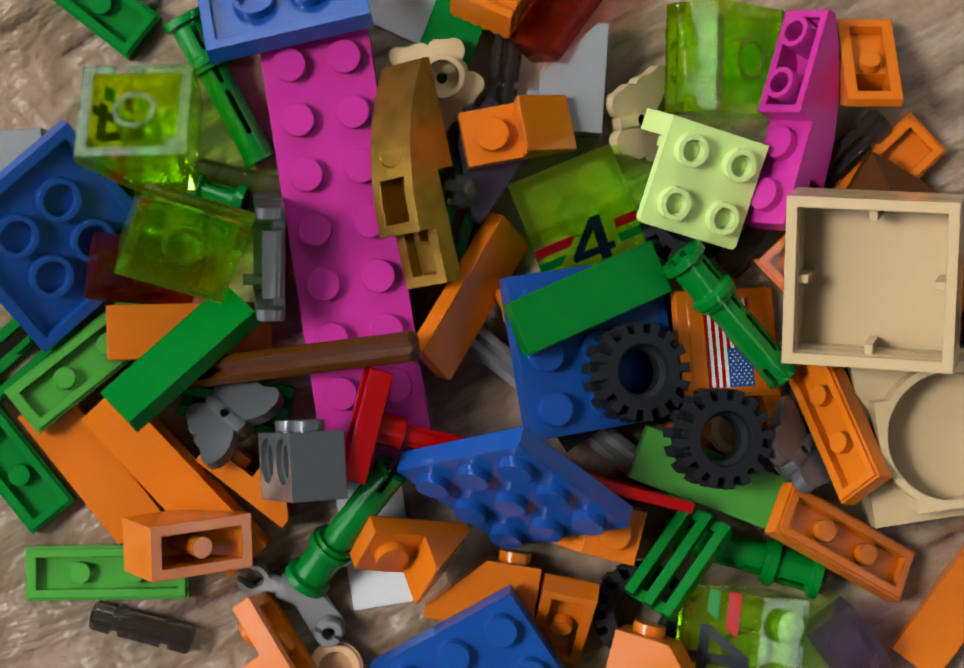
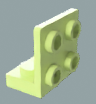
M647 108L641 129L658 134L659 137L656 145L659 147L636 215L637 220L723 248L735 249L769 146L673 114Z

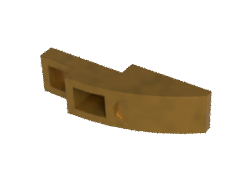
M429 57L382 68L372 117L371 179L380 239L396 236L407 289L462 279L438 169L453 165Z

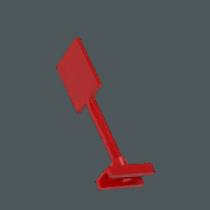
M364 367L345 438L347 481L365 485L376 445L399 450L401 445L417 449L465 439L466 437L407 423V417L385 412L393 374L373 367ZM584 470L618 496L693 514L695 503L655 487Z

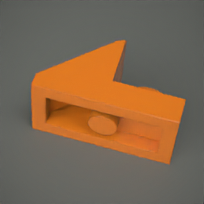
M837 19L840 64L838 105L851 107H902L904 98L891 19Z
M566 95L516 96L513 103L460 112L457 116L468 170L576 151L577 149Z
M239 446L236 447L230 461L221 468L213 470L203 463L201 455L198 456L195 461L281 528L292 517V503L262 499L260 468L255 472L248 466L253 459Z
M369 516L349 553L355 569L403 572L415 604H418L448 569L470 530L467 523Z
M543 573L540 579L534 620L561 661L578 665L597 606L600 584L571 576Z
M265 592L247 597L231 608L239 620L238 628L243 639L251 647L255 648L259 654L257 658L242 668H317L277 599L274 598L273 593Z

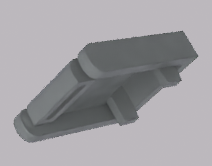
M253 191V212H242L251 216L246 217L242 215V217L248 218L247 220L242 219L243 223H253V274H243V285H253V300L258 321L285 320V205L280 191Z

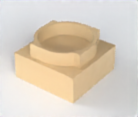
M797 187L786 197L781 363L953 374L959 362L964 269V194Z
M960 345L959 362L953 374L844 367L892 475L891 479L861 500L864 523L876 529L964 515V345Z

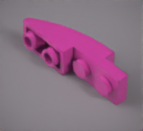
M786 10L757 111L769 118L770 122L763 143L768 145L769 148L744 221L746 225L753 229L785 231L787 195L797 187L824 188L836 131L840 79L836 15L830 10Z

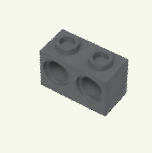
M295 419L275 421V432L258 433L262 499L289 503L348 499L344 430H325V419Z

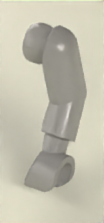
M253 558V567H250V569L259 571L263 575L260 581L250 582L245 577H237V585L243 592L256 594L264 590L275 594V599L295 605L318 644L332 647L341 641V637L346 630V623L327 594L319 599L309 598L301 594L289 583L284 572L281 576L270 573L268 563L261 558Z

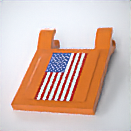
M772 287L736 288L734 293L776 342ZM685 290L670 292L673 334L676 335L674 345L683 344L687 353L680 355L679 359L681 363L690 362L691 371L682 373L681 380L690 381L687 391L678 392L679 397L694 396V390L701 388L710 389V387L736 389L745 392L744 397L757 396L756 400L760 404L756 410L766 411L770 419L762 423L763 429H771L770 423L774 416L775 402L782 398L780 385L778 384L776 388L770 389L758 371L728 339L717 323L709 315L696 313L691 306L693 300ZM711 420L703 427L701 438L710 435L712 428Z

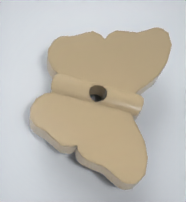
M458 38L433 39L429 42L428 46L425 43H416L409 47L392 48L388 52V63L390 66L429 57L445 133H447L449 127L458 121V113L463 112V109H469L484 89L483 78L474 71H468L467 64L462 61L465 53L463 43ZM443 75L446 78V82L441 84L437 81L436 77Z
M654 65L648 67L642 74L631 78L628 84H620L605 97L604 110L608 115L607 125L610 132L609 148L614 155H619L629 160L654 162L659 147L656 145L659 135L641 129V125L647 108L658 110L667 85L665 66Z

